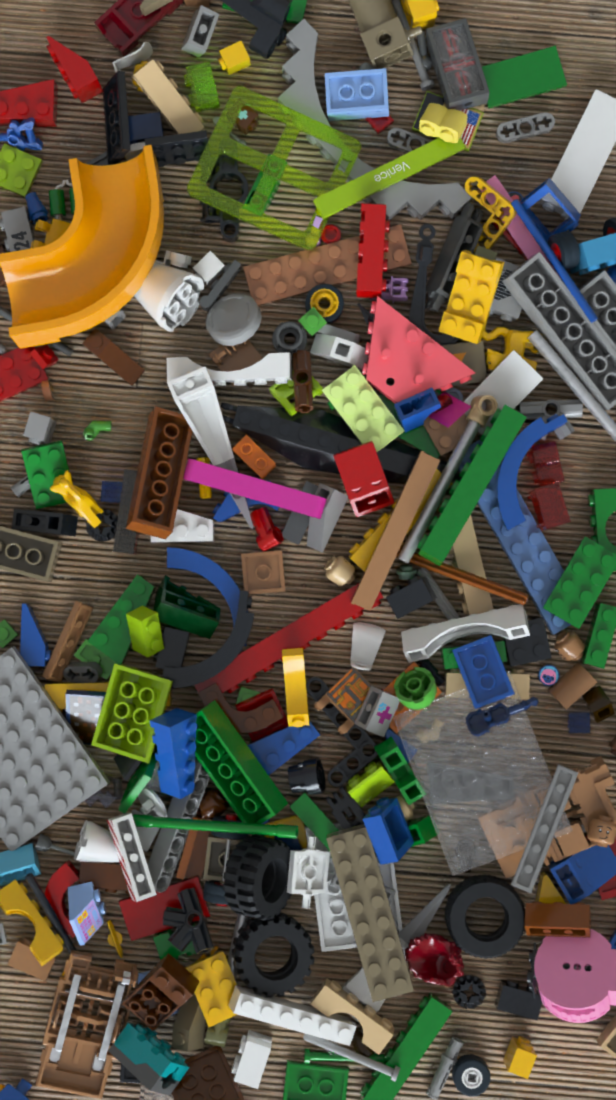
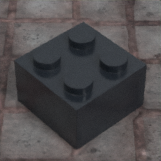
M543 617L528 620L530 636L513 640L502 637V640L505 642L508 666L513 667L552 658Z

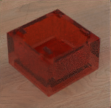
M559 482L529 492L530 496L527 499L532 501L539 523L536 526L537 528L540 527L541 531L571 522Z

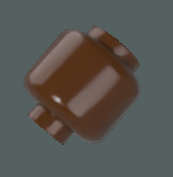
M209 789L202 797L199 813L206 819L221 816L228 809V801L219 789Z

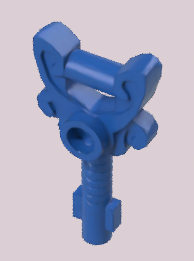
M34 118L25 119L20 123L12 120L6 131L7 133H0V142L8 141L10 145L16 146L21 151H24L25 148L32 150H42L43 142L36 138L33 130ZM22 130H25L28 139L23 136Z

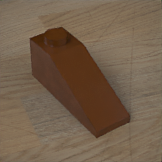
M96 328L82 343L86 349L131 386L145 372L143 368Z

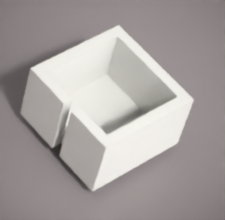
M248 1030L247 1036H242L238 1051L240 1056H235L231 1072L235 1074V1082L258 1089L271 1051L272 1037Z

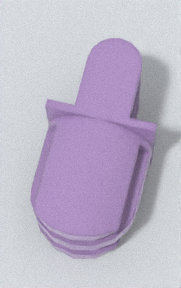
M391 276V279L386 280V292H382L381 299L392 300L393 303L394 301H407L408 296L406 292H408V287H406V284L409 283V280L407 278H393Z

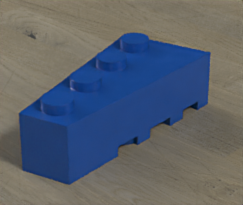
M309 719V725L284 727L248 743L247 746L267 774L270 775L319 737L320 732Z

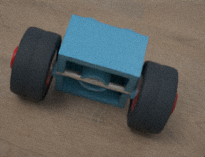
M616 217L605 221L603 237L578 244L571 232L564 231L551 235L547 243L565 270L570 269L571 274L579 272L580 276L594 270H601L615 265Z

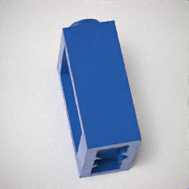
M550 178L546 179L519 201L547 242L551 235L567 230L571 232L579 225L578 221L581 214ZM548 193L553 196L570 216L551 232L530 209L532 205Z
M384 797L377 800V804L370 808L364 816L363 822L380 865L398 862L414 844L413 838L398 799Z

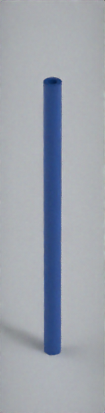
M518 199L514 200L511 205L591 323L595 322L598 317Z

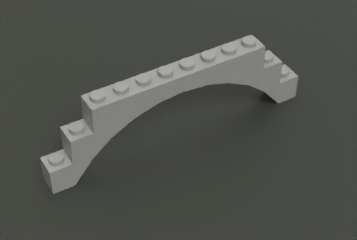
M303 19L286 34V46L292 53L296 52V54L282 66L283 79L289 85L291 83L292 85L278 97V109L285 116L288 114L293 119L291 122L299 131L302 129L307 134L305 136L312 145L316 144L321 149L319 151L326 160L330 159L335 164L333 165L334 169L340 175L344 174L348 178L347 182H350L375 168L364 163L343 144L331 128L321 108L314 75L318 33ZM402 180L363 200L367 204H385L386 220L394 218L406 206L408 207V213L413 218L417 217L421 220L437 205L440 206L439 210L446 217L449 215L452 219L463 209L464 205L471 201L472 197L459 183L429 185Z

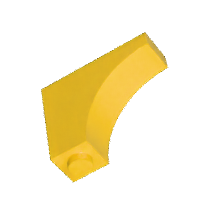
M303 648L283 649L282 659L288 727L309 725Z

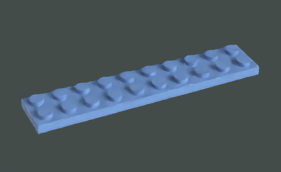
M478 440L470 445L458 468L459 473H461L466 462L471 464L472 459L469 458L476 445H482L483 442ZM501 461L477 504L541 617H543L550 633L555 635L571 624L542 607L564 570L518 489V502L526 521L509 531L506 530L497 502V482L502 465Z

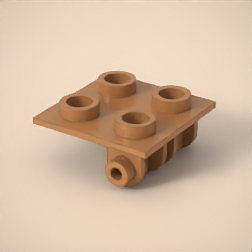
M249 339L234 346L220 345L209 354V357L221 371L226 372L250 367L263 359Z

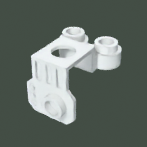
M166 250L164 262L157 260L155 262L167 266L174 265L188 268L192 257Z

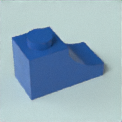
M433 388L394 404L398 419L405 433L424 425L425 419L431 413L441 408Z

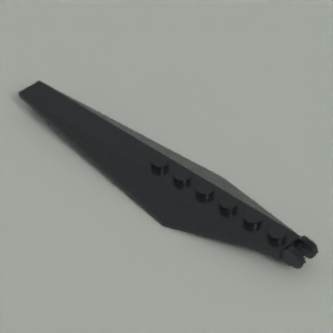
M221 403V408L224 410L236 412L234 419L223 415L225 423L232 424L235 428L304 469L340 474L333 455L362 445L342 418L324 410L313 409L309 413L297 412L294 416H290L285 408L239 405L237 407ZM395 440L378 451L377 454L387 481L405 484L420 451ZM440 460L437 469L441 473L447 462ZM458 470L451 481L452 485L447 491L451 490L456 480L461 481L462 477L459 476Z

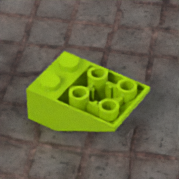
M374 760L364 767L365 771L362 774L358 775L356 773L348 780L346 785L347 791L361 807L395 783L380 761L376 763Z

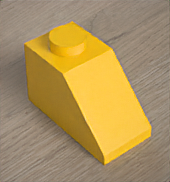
M544 871L540 873L535 901L549 904L554 902L566 904L548 875Z

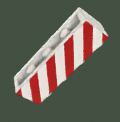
M125 813L107 819L131 900L138 902L157 895L132 813Z

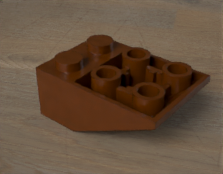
M168 953L153 967L122 1004L154 1031L193 996L199 980Z

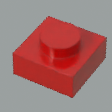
M47 344L35 348L30 353L42 369L53 366L59 361L54 351Z

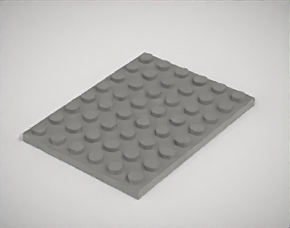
M15 646L0 655V837L8 849L14 851L110 783Z

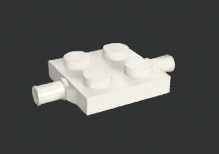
M308 836L307 848L290 850L287 893L303 895L301 908L310 909L311 896L327 892L330 851L315 849L317 836Z

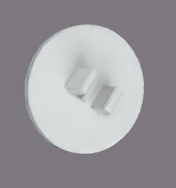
M145 786L138 795L142 806L140 811L145 815L167 817L166 808L160 797L151 788Z

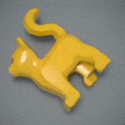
M485 326L482 339L490 341L496 339L499 335L505 337L503 354L493 349H487V352H484L488 370L493 371L513 350L536 370L537 363L523 356L525 349L530 350L532 354H537L538 352L528 339L533 331H518L505 327H496L488 333Z
M68 470L64 475H59L54 479L50 490L63 495L64 500L76 510L75 512L96 528L101 523L96 515L102 514L104 511L93 497L85 490L73 485L71 473Z

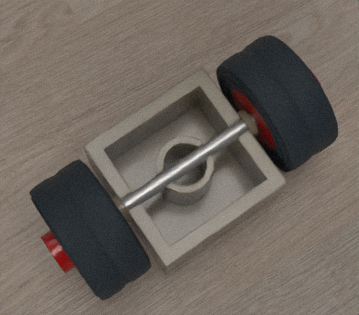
M234 814L214 816L212 821L242 823L240 818ZM211 831V834H209L203 879H209L204 885L203 899L205 901L215 903L217 906L228 905L224 896L225 891L223 890V884L225 883L223 876L227 868L226 863L231 857L232 850L236 849V845L242 839L248 837L249 834Z

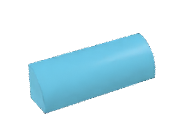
M33 843L20 846L14 851L0 852V886L9 884L15 879L16 881L23 880L29 873H32L34 876L41 874L38 855Z

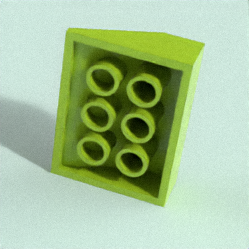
M114 663L91 745L150 763L155 746L152 735L155 732L154 728L150 726V720L164 714L173 681L134 667Z

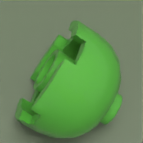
M414 667L415 670L407 673L404 671L397 677L394 689L402 705L409 709L420 710L426 708L434 701L437 685L429 670L422 667Z

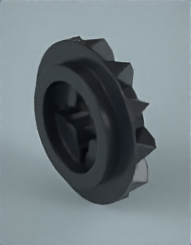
M102 509L104 512L96 515L100 521L104 516V522L111 525V527H105L102 534L100 527L94 528L86 521L88 534L93 539L101 542L111 540L119 529L117 516L107 509Z
M462 976L453 986V997L461 1007L475 1009L482 1004L486 997L485 985L476 976ZM471 985L473 992L476 994L471 995L469 1000H467V995L463 991L468 990Z

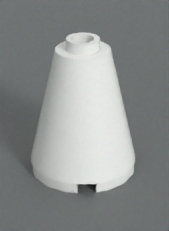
M85 820L79 834L81 835L79 842L77 841L74 860L78 862L120 863L111 832L92 821Z

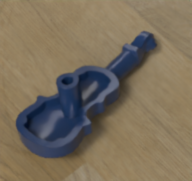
M531 697L529 700H523L511 707L498 703L494 707L491 706L489 710L482 711L479 708L478 711L470 712L467 715L466 725L473 736H481L486 732L489 733L491 727L507 723L511 715L527 710L530 706H537L538 698Z

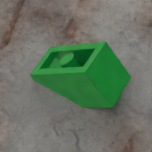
M432 814L407 823L414 841L411 847L426 843L440 833Z

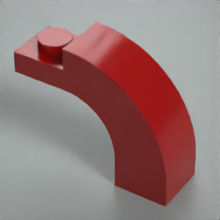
M68 860L52 875L44 894L67 934L73 938L76 935L70 924L69 912L66 909L64 899L68 887L79 879L80 873L71 861Z

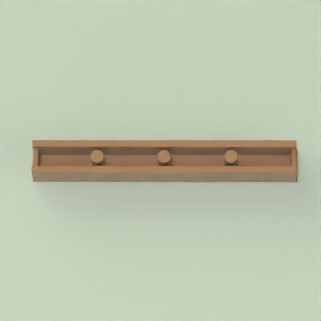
M420 451L352 597L351 604H356L371 611L439 465V459L424 453V451Z

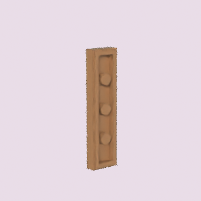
M75 601L42 677L58 683L61 682L64 676L63 671L73 656L93 611V607Z

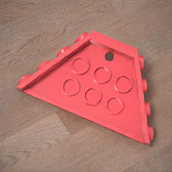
M377 296L376 301H372L370 313L374 314L373 322L369 321L367 334H371L370 342H366L365 355H368L367 363H363L362 375H365L367 382L377 391L396 404L430 388H433L434 391L441 389L443 392L453 388L452 383L460 381L463 384L472 380L471 376L475 374L472 369ZM388 378L394 380L392 386L387 385L386 380Z

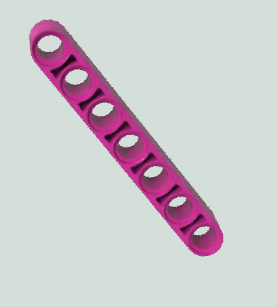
M189 458L183 479L318 519L322 517L327 500L323 497Z

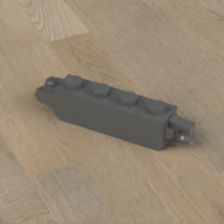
M470 202L464 205L460 216L455 217L426 285L428 300L425 308L432 312H438L441 305L450 299L461 251L468 250L473 253L483 231L480 221L484 211L478 208L471 216L474 205Z

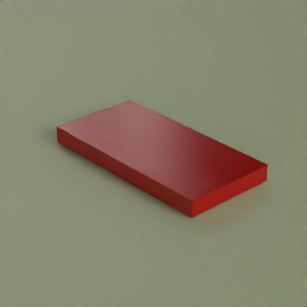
M199 876L172 883L164 892L159 893L156 891L157 895L138 902L132 901L131 897L119 900L131 941L175 928L163 925L164 911L166 907L182 909L177 894L187 888L196 889L203 914L206 918L210 917L211 914L207 901L203 899L204 892ZM194 917L192 922L200 920V917Z

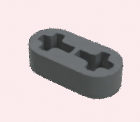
M71 662L63 671L65 679L71 683H94L103 673L101 666L96 662Z

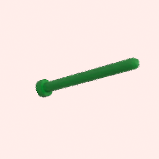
M304 1049V1064H310V1061L355 1062L334 1052H310V1049ZM373 1054L369 1057L377 1062H385V1059H383L384 1054Z

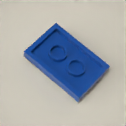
M492 635L452 650L475 709L515 695Z

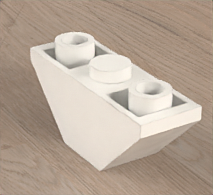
M316 333L310 351L311 354L349 367L355 365L361 371L363 363H367L368 360L364 347L337 336Z

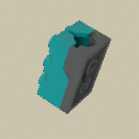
M128 1023L108 1051L150 1091L170 1095L190 1068L184 1062L186 1059L178 1052L173 1054L170 1049L172 1046L163 1039L159 1041L156 1036L158 1033L155 1030L152 1031L148 1026L145 1028L139 1023L137 1025Z

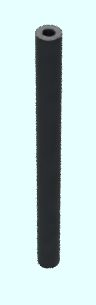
M32 873L25 876L26 881L57 934L62 938L68 953L70 954L71 950L77 951Z

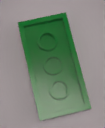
M584 536L542 608L580 629L616 567V554Z

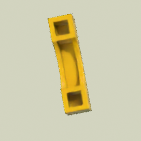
M15 879L0 890V907L5 915L20 914L27 917L33 923L35 937L30 945V950L40 965L43 966L63 952L62 945L64 942L59 934L56 933L54 935L50 929L52 925L46 916L42 918L38 912L40 908L34 899L30 901L26 895L28 890L22 882L18 884Z

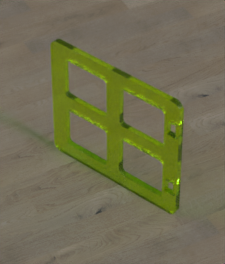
M237 86L233 89L187 185V193L203 203L305 250H313L321 237L329 217L322 220L318 229L312 226L316 216L322 218L316 208L307 229L301 231L265 214L263 209L278 180H282L316 197L344 185L359 155L361 143L347 134L246 87ZM243 106H249L286 124L271 156H267L229 137ZM300 132H305L342 150V154L328 182H323L286 164L289 153ZM221 154H226L263 172V176L249 204L245 205L206 186ZM342 160L349 162L345 172L338 169Z

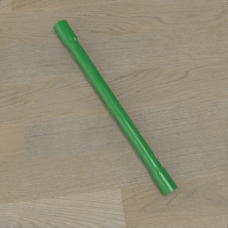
M141 814L133 815L135 826L144 828L159 827L228 832L297 839L299 831L296 825H267L154 817Z

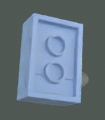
M365 62L356 71L325 73L328 121L389 117L386 68L375 69Z

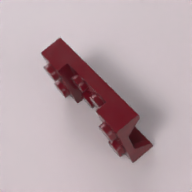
M118 0L94 23L102 35L124 57L139 44L138 40L165 15L169 16L183 3V0H173L146 16L141 13L140 5L144 0Z

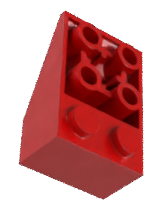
M46 37L49 43L46 46L49 54L57 65L74 99L79 98L81 103H84L103 92L97 76L86 59L52 37Z
M373 441L333 455L356 518L395 504Z

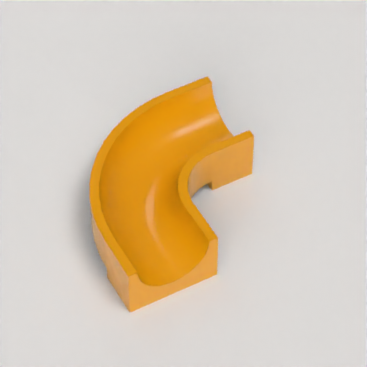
M152 145L143 146L141 154L119 164L97 166L82 163L77 158L68 159L75 199L74 216L68 229L60 238L45 246L0 254V266L6 280L12 311V327L8 328L9 336L20 349L61 342L60 338L75 335L102 323L118 312L141 288L156 261L164 228V198L158 162Z

